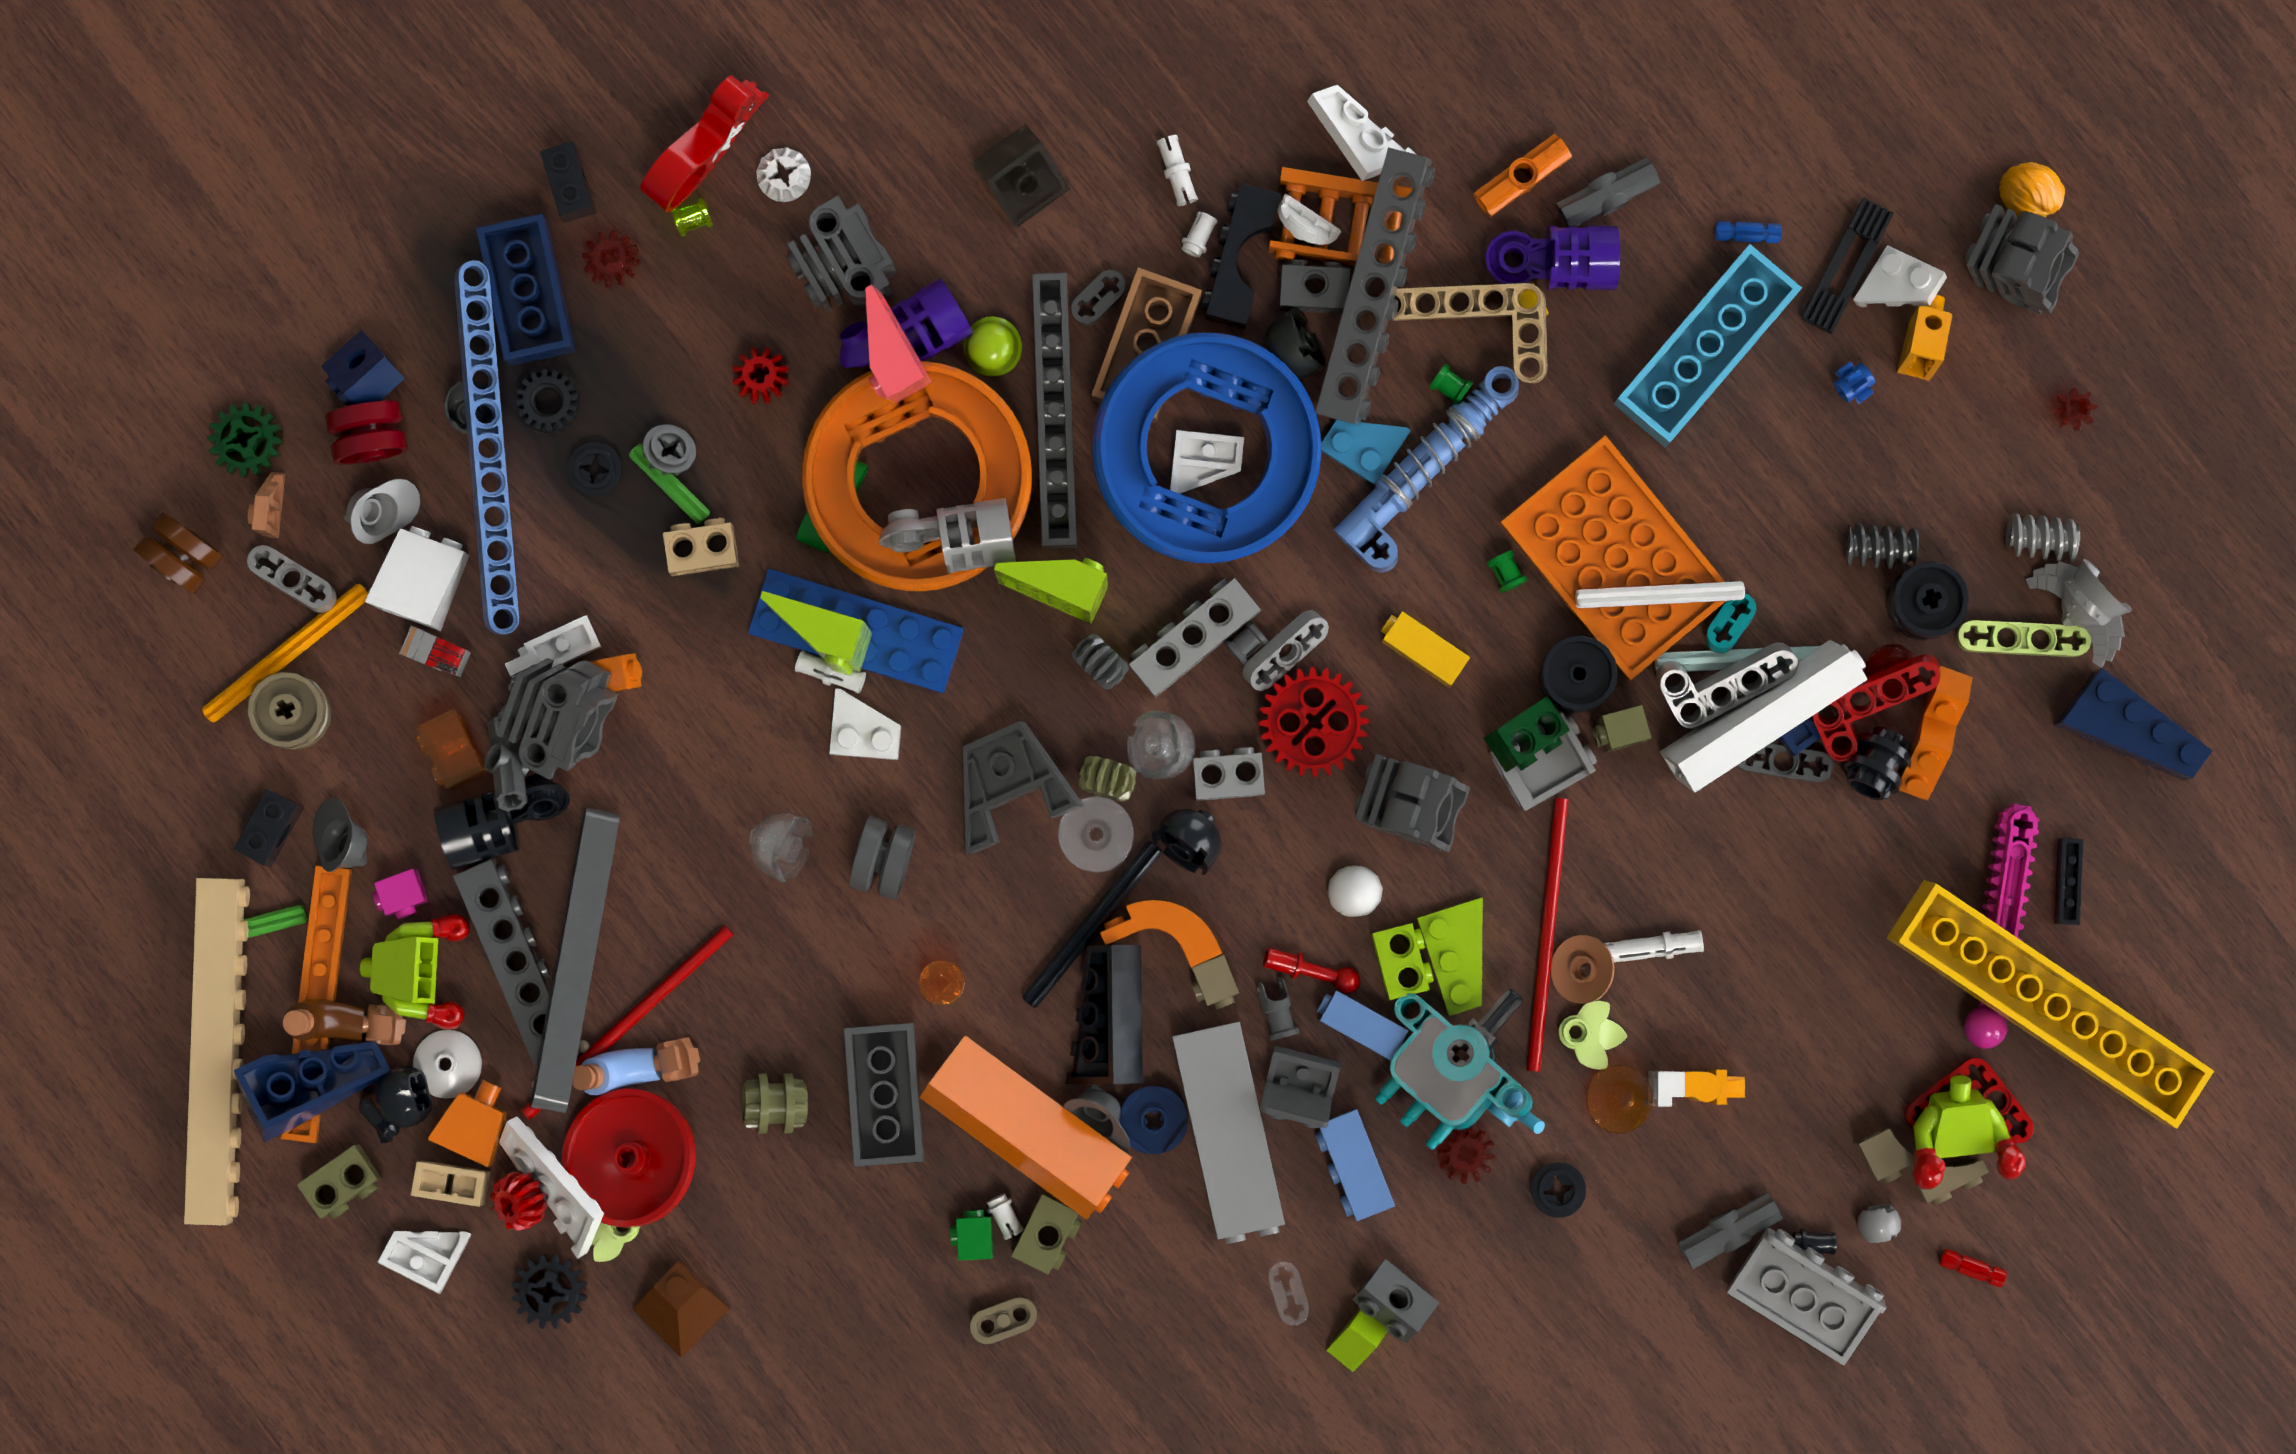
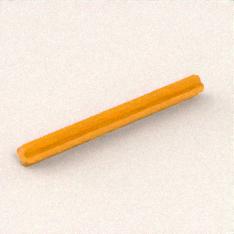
M361 584L353 586L336 600L335 605L329 611L318 614L202 708L204 716L210 722H217L252 694L255 687L266 677L278 673L363 605L369 592Z

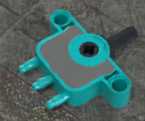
M1507 989L1479 1023L1472 1018L1467 1025L1456 1026L1450 1024L1416 994L1408 993L1406 996L1398 998L1394 1008L1395 1014L1413 1033L1394 1054L1390 1064L1392 1076L1380 1089L1375 1100L1383 1105L1400 1087H1403L1416 1099L1400 1119V1122L1405 1127H1409L1412 1122L1416 1121L1425 1109L1438 1118L1441 1123L1426 1141V1145L1431 1150L1435 1149L1438 1144H1441L1453 1129L1462 1130L1472 1126L1492 1103L1511 1117L1520 1118L1527 1115L1533 1104L1530 1093L1494 1062L1495 1055L1493 1052L1494 1046L1499 1042L1494 1035L1523 1003L1522 997L1514 990ZM1419 1003L1420 1013L1414 1019H1407L1405 1016L1406 1008L1410 1004ZM1461 1049L1470 1056L1466 1062L1457 1055ZM1514 1092H1520L1523 1097L1521 1105L1515 1109H1509L1507 1098Z

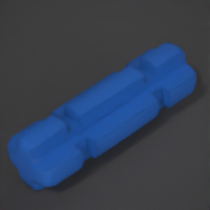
M1718 221L1715 225L1714 235L1717 241H1729L1730 238H1733L1734 241L1761 243L1762 240H1765L1766 243H1778L1781 241L1782 227L1780 224L1768 223V225L1763 226V223L1735 222L1733 225L1729 221Z

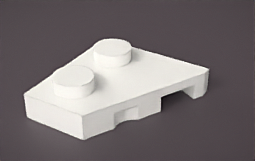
M1176 430L1170 490L1181 494L1240 472L1244 437Z
M835 689L830 755L899 760L901 725L845 691Z
M394 1231L378 1263L441 1294L471 1234L466 1231Z

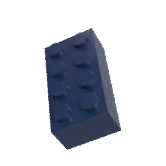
M544 214L476 228L483 264L488 269L490 275L492 306L504 361L509 366H515L576 352L549 222Z

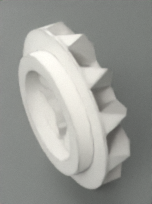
M787 147L772 149L761 158L756 170L757 182L762 192L770 199L779 202H789L799 198L807 190L811 179V171L806 159L800 152ZM778 162L786 170H793L788 175L789 187L786 186V183H783L781 178L776 180L774 178L778 174Z

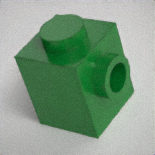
M984 1210L963 1211L964 1217H957L956 1225H950L951 1246H957L958 1261L993 1259L992 1216H984Z

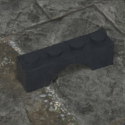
M1241 184L1239 193L1232 191L1227 210L1233 212L1230 225L1223 224L1219 244L1225 245L1221 258L1215 256L1210 276L1216 278L1213 290L1206 289L1201 309L1207 310L1206 320L1246 329L1255 292L1240 278L1236 267V257L1241 247L1249 239L1259 234L1271 233L1280 200L1279 193Z

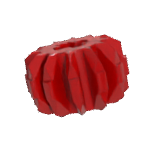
M752 347L750 352L753 358L748 360L744 354H740L738 357L744 364V367L738 365L732 367L734 373L742 375L734 378L732 384L737 387L743 386L738 393L741 398L751 393L750 402L756 405L759 396L762 395L767 405L771 403L769 393L773 392L778 398L783 396L777 385H789L788 379L780 377L788 373L789 368L787 365L778 366L783 359L779 353L770 359V348L765 347L762 356H759L756 347ZM760 368L765 373L769 371V374L764 376L765 382L759 383L756 378L752 381V377L757 376L756 370Z
M520 1170L511 1172L493 1184L494 1191L489 1195L494 1201V1206L491 1209L497 1211L498 1221L504 1220L507 1229L514 1228L517 1232L527 1230L545 1218L544 1211L548 1208V1204L544 1201L543 1197L547 1193L541 1191L540 1181L534 1182L531 1173L524 1174Z

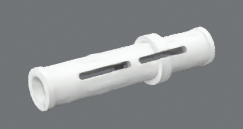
M1701 930L1680 934H1670L1669 931L1663 932L1662 936L1604 943L1610 950L1614 962L1663 956L1666 959H1671L1674 957L1673 955L1704 952Z

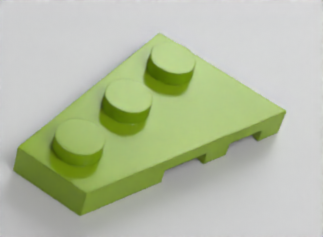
M1483 897L1417 918L1448 1016L1482 1006Z

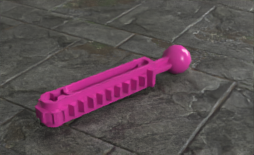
M2009 804L2007 808L1997 814L1999 818L1994 828L1998 829L1999 834L1998 837H1993L1992 839L1997 844L1996 850L1990 852V855L1995 857L1993 864L1988 865V868L1993 872L1992 877L1986 878V882L1991 885L1990 890L1984 892V895L1988 897V904L1982 905V909L1986 911L1988 919L2022 941L2018 937V930L2024 929V925L2020 923V917L2026 916V911L2022 910V905L2028 902L2029 899L2024 896L2025 889H2029L2031 886L2026 882L2027 876L2033 873V871L2028 869L2029 862L2035 860L2030 853L2031 849L2037 847V844L2032 842L2034 835L2039 834L2037 828L2040 820L2032 811V807ZM2015 819L2017 822L2021 823L2020 829L2019 827L2014 826ZM1979 1001V1006L1973 1009L1966 1017L1964 1032L1974 1046L1981 1049H1991L2005 1039L2008 1032L2007 1020Z

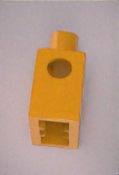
M1936 295L1930 306H1918L1911 317L1897 373L1930 381L1944 361L1952 314L1943 311L1944 297Z

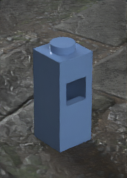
M1335 991L1333 996L1326 993L1317 1009V1012L1322 1014L1319 1019L1320 1022L1390 1061L1409 1032L1338 991Z

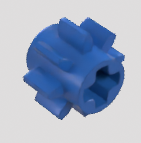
M1849 361L1835 372L1839 379L1833 382V386L1846 403L1855 399L1859 405L1874 393L1870 387L1876 383L1875 378L1863 363H1859L1854 367L1852 362Z

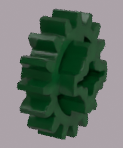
M243 403L241 411L232 404L230 405L231 414L227 416L220 411L218 413L219 418L222 420L220 424H210L216 430L215 435L207 436L208 441L215 443V446L208 451L213 456L220 455L216 464L219 467L228 464L227 472L231 475H234L237 469H239L240 476L243 478L248 477L249 470H252L255 475L260 476V467L262 465L269 469L273 467L269 461L271 456L275 458H280L281 456L275 450V446L283 445L284 441L276 437L275 434L282 431V428L279 425H271L275 419L271 413L262 417L264 408L259 405L252 412L249 403ZM245 418L255 419L263 426L252 428ZM231 425L232 428L228 437L224 438L227 429ZM245 433L252 437L247 440V447L239 444V442L243 441V434ZM267 442L263 453L260 455L259 451L263 443ZM240 453L246 462L235 461L229 457V454Z

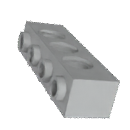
M1235 578L1229 583L1225 579L1220 581L1209 591L1212 595L1210 599L1203 604L1199 600L1193 603L1183 612L1186 618L1177 626L1173 622L1169 623L1156 634L1159 640L1150 648L1145 643L1130 655L1133 661L1129 664V668L1154 698L1158 697L1260 613L1261 609ZM1220 605L1227 609L1229 617L1225 622L1215 623L1210 619L1209 611L1214 606ZM1189 627H1196L1202 633L1203 638L1196 645L1187 644L1183 639L1182 634ZM1165 648L1171 649L1176 655V661L1167 667L1160 665L1156 660L1157 653Z

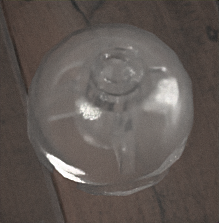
M1154 710L1144 713L1136 720L1133 726L1138 727L1135 730L1134 737L1129 736L1127 742L1128 758L1136 772L1142 773L1146 778L1164 780L1174 778L1188 768L1195 752V737L1192 729L1181 717L1168 712Z
M789 812L772 813L763 819L759 825H756L751 830L749 835L753 863L763 874L780 882H786L785 878L794 879L803 868L809 856L811 848H804L807 836L813 838L812 823L806 817Z

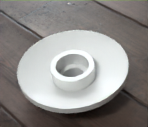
M441 1030L430 1034L419 1044L414 1055L413 1067L421 1070L426 1076L431 1095L439 1098H455L461 1092L467 1093L477 1083L482 1070V1057L479 1048L469 1036L455 1030ZM445 1057L449 1058L452 1063L448 1071L440 1068V1061Z

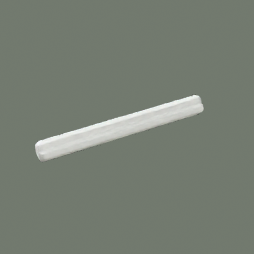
M1737 581L1581 589L1576 591L1575 602L1578 608L1742 600L1745 597V586L1743 582Z

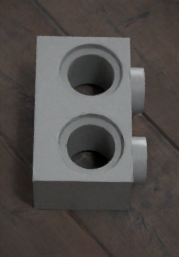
M1253 747L1233 749L1234 755L1220 756V750L1199 752L1200 758H1193L1196 801L1264 796L1262 753H1254ZM1242 763L1251 764L1255 769V777L1248 782L1239 780L1236 776L1238 765ZM1205 767H1217L1221 771V780L1213 785L1204 782L1201 773Z

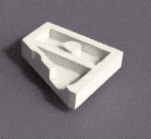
M1887 245L1853 300L1859 307H1867V304L1885 303L1887 307L1902 306L1904 304L1930 306L1947 276L1944 271Z

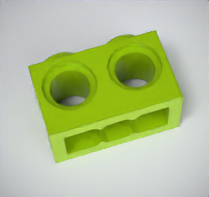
M1413 923L1371 934L1388 1000L1404 997L1408 993L1416 994L1430 990L1428 983L1434 982L1429 962H1422L1420 950L1425 949L1420 929L1414 930ZM1399 934L1407 938L1409 946L1404 954H1396L1391 950L1390 940L1394 935ZM1404 968H1411L1417 974V982L1411 988L1403 987L1399 982V973Z

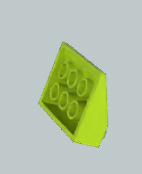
M1084 558L1083 562L1075 559L996 563L994 567L999 584L1089 624H1092L1108 589L1107 573L1103 572V565L1088 558Z
M762 591L760 598L813 648L824 659V662L829 665L832 671L851 676L852 670L861 672L872 632L863 620Z

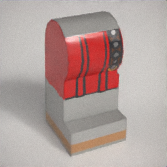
M411 625L399 654L461 678L471 652Z

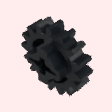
M542 1254L539 1259L540 1264H537L533 1259L528 1260L529 1270L519 1269L517 1271L518 1275L523 1278L522 1281L512 1283V1287L519 1289V1294L513 1296L512 1301H521L522 1303L517 1313L521 1314L527 1311L529 1313L527 1323L530 1324L539 1319V1327L541 1329L547 1326L548 1321H551L554 1329L559 1328L561 1318L569 1324L573 1321L570 1312L579 1314L583 1310L577 1304L578 1301H585L588 1298L587 1295L580 1293V1289L588 1285L587 1281H579L577 1278L583 1270L580 1268L573 1271L570 1268L573 1263L572 1259H568L564 1264L560 1263V1254H554L552 1261L548 1260L546 1254ZM547 1268L545 1277L542 1280H530L537 1271ZM562 1272L569 1278L572 1288L566 1287L562 1281ZM551 1282L553 1283V1289L563 1294L555 1295L548 1300L547 1293L536 1288L548 1286ZM528 1295L534 1296L539 1304L538 1310L533 1307ZM560 1301L570 1302L563 1311L553 1314L555 1304Z

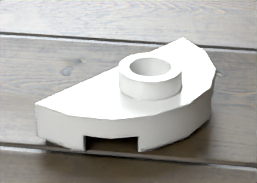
M1284 194L1277 210L1280 220L1295 238L1318 245L1330 244L1338 238L1341 233L1339 228L1288 194Z

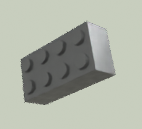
M915 1023L844 1028L854 1167L925 1161Z

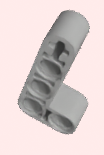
M1776 642L1694 685L1685 668L1675 661L1663 663L1656 672V680L1677 721L1686 728H1694L1790 679L1797 672L1799 663L1788 645ZM1782 655L1785 664L1779 667L1776 658ZM1764 663H1765V665L1767 666V669H1768L1769 672H1770V673L1767 674V675H1766L1765 671L1763 670V668L1761 667V665L1764 664ZM1751 670L1758 672V677L1753 683L1745 684L1742 682V677L1746 672ZM1677 673L1682 675L1680 683L1676 686L1665 685V680L1670 674ZM1726 687L1727 694L1725 697L1719 700L1711 698L1714 689ZM1685 704H1697V709L1693 714L1688 716L1680 714L1681 708Z

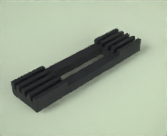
M1865 197L1861 200L1801 317L1802 320L1829 334L1833 333L1894 212L1881 208L1880 205L1868 201ZM1855 235H1858L1868 241L1837 298L1835 295L1829 294L1827 290Z

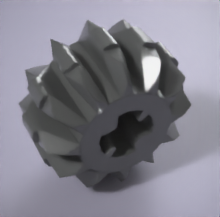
M1090 633L1085 639L1083 638L1072 652L1073 660L1104 689L1110 690L1116 684L1118 685L1129 670L1128 664L1097 634Z

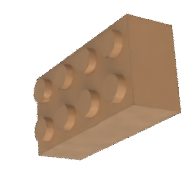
M1139 267L1137 268L1091 395L1092 401L1101 404L1113 380L1122 369L1141 353L1163 341L1189 333L1202 297V290ZM1162 406L1153 417V423L1157 422Z

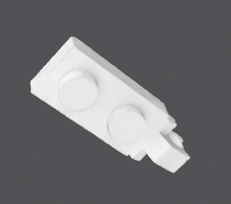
M586 615L524 643L525 646L518 649L520 657L505 663L510 677L513 678L515 674L521 673L530 668V666L536 665L547 658L554 660L553 668L558 664L564 665L601 648V645Z

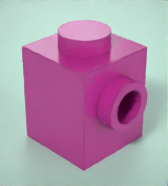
M410 869L374 883L377 891L373 892L372 895L378 911L384 910L387 916L396 915L397 920L416 914L415 907L430 902L417 869Z

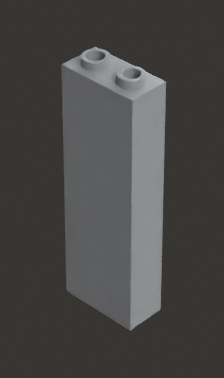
M1240 1022L1172 1036L1217 1239L1224 1238L1226 1244L1246 1240L1245 1233L1258 1231L1259 1237L1279 1233L1278 1226L1285 1225Z

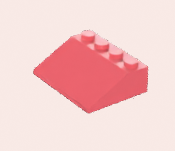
M873 285L865 288L870 369L874 374L869 377V380L878 396L897 403L931 384L932 381L884 296Z

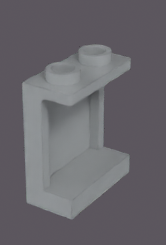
M1562 711L1559 713L1570 729L1569 732L1560 737L1563 744L1548 754H1545L1543 749L1534 754L1538 760L1522 771L1516 766L1510 771L1505 772L1493 752L1488 753L1522 813L1596 771L1593 764L1597 763V760L1588 745L1582 747L1576 735L1580 733V730L1571 715L1565 717ZM1541 724L1537 725L1539 731L1545 735L1544 727ZM1512 740L1513 747L1520 752L1518 743Z

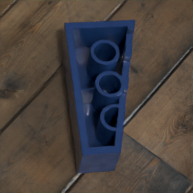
M2103 668L2093 671L2053 725L2075 733L2081 738L2108 747L2121 755L2141 761L2145 765L2183 781L2192 779L2213 752Z

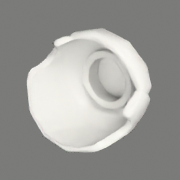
M1352 865L1339 869L1329 880L1327 895L1331 906L1337 912H1340L1341 915L1357 917L1373 912L1381 902L1383 888L1379 877L1370 869L1364 866Z

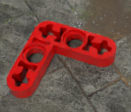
M1980 1058L1964 1060L1912 1100L1904 1111V1119L1907 1125L1914 1129L1915 1107L1920 1109L1927 1107L1929 1101L1926 1098L1934 1093H1939L1943 1085L1950 1084L1951 1077L1956 1075L1968 1076L1970 1074L1968 1069L1970 1065L1973 1067L1981 1066L1983 1070L1979 1075L1985 1083H1989L1992 1079L1994 1085L1986 1087L1981 1092L1982 1096L1987 1099L1991 1092L2000 1091L2005 1097L2004 1106L1998 1110L2000 1114L2008 1113L2013 1106L2016 1111L2010 1113V1116L2016 1122L2024 1121L2025 1123L2022 1127L2024 1133L2022 1136L2019 1134L2011 1135L2009 1131L2013 1126L2007 1118H2003L2010 1138H2013L2016 1144L2024 1143L2032 1137L2034 1132V1124L2029 1115L1991 1066ZM1971 1079V1089L1977 1090L1982 1088V1085L1976 1079Z

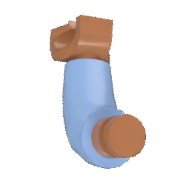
M687 1037L658 1043L656 1047L657 1052L654 1048H634L605 1052L589 1058L581 1065L575 1067L572 1084L576 1089L584 1090L590 1095H601L622 1087L660 1080L661 1074L665 1082L694 1077L698 1075L697 1063L700 1062L698 1048H694L690 1038Z

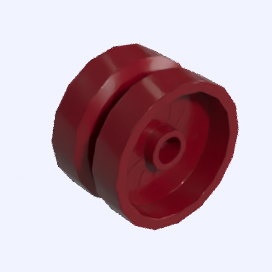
M397 401L361 403L339 408L325 415L328 433L341 437L330 446L333 463L335 464L370 463L396 457L408 451L406 434L398 429H392L403 421L400 403Z

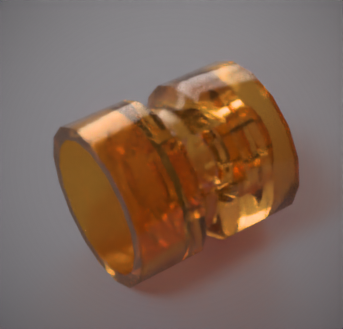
M945 960L934 961L927 965L921 972L919 979L920 990L923 996L931 1003L938 1005H949L957 1001L964 993L966 986L962 970L954 963Z

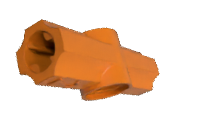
M1554 133L1525 156L1514 160L1510 167L1474 192L1473 197L1482 211L1491 218L1519 196L1531 191L1538 182L1570 160L1572 155L1563 140ZM1520 168L1526 169L1531 175V180L1527 183L1518 182L1514 177V171Z

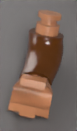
M317 999L305 1000L294 1004L287 1010L283 1019L285 1031L292 1038L300 1041L312 1038H341L362 1041V1033H366L365 1043L376 1041L380 1045L400 1044L402 1034H405L406 1020L402 1016L397 1015L387 1005L369 1004L368 1015L364 1016L363 1007Z

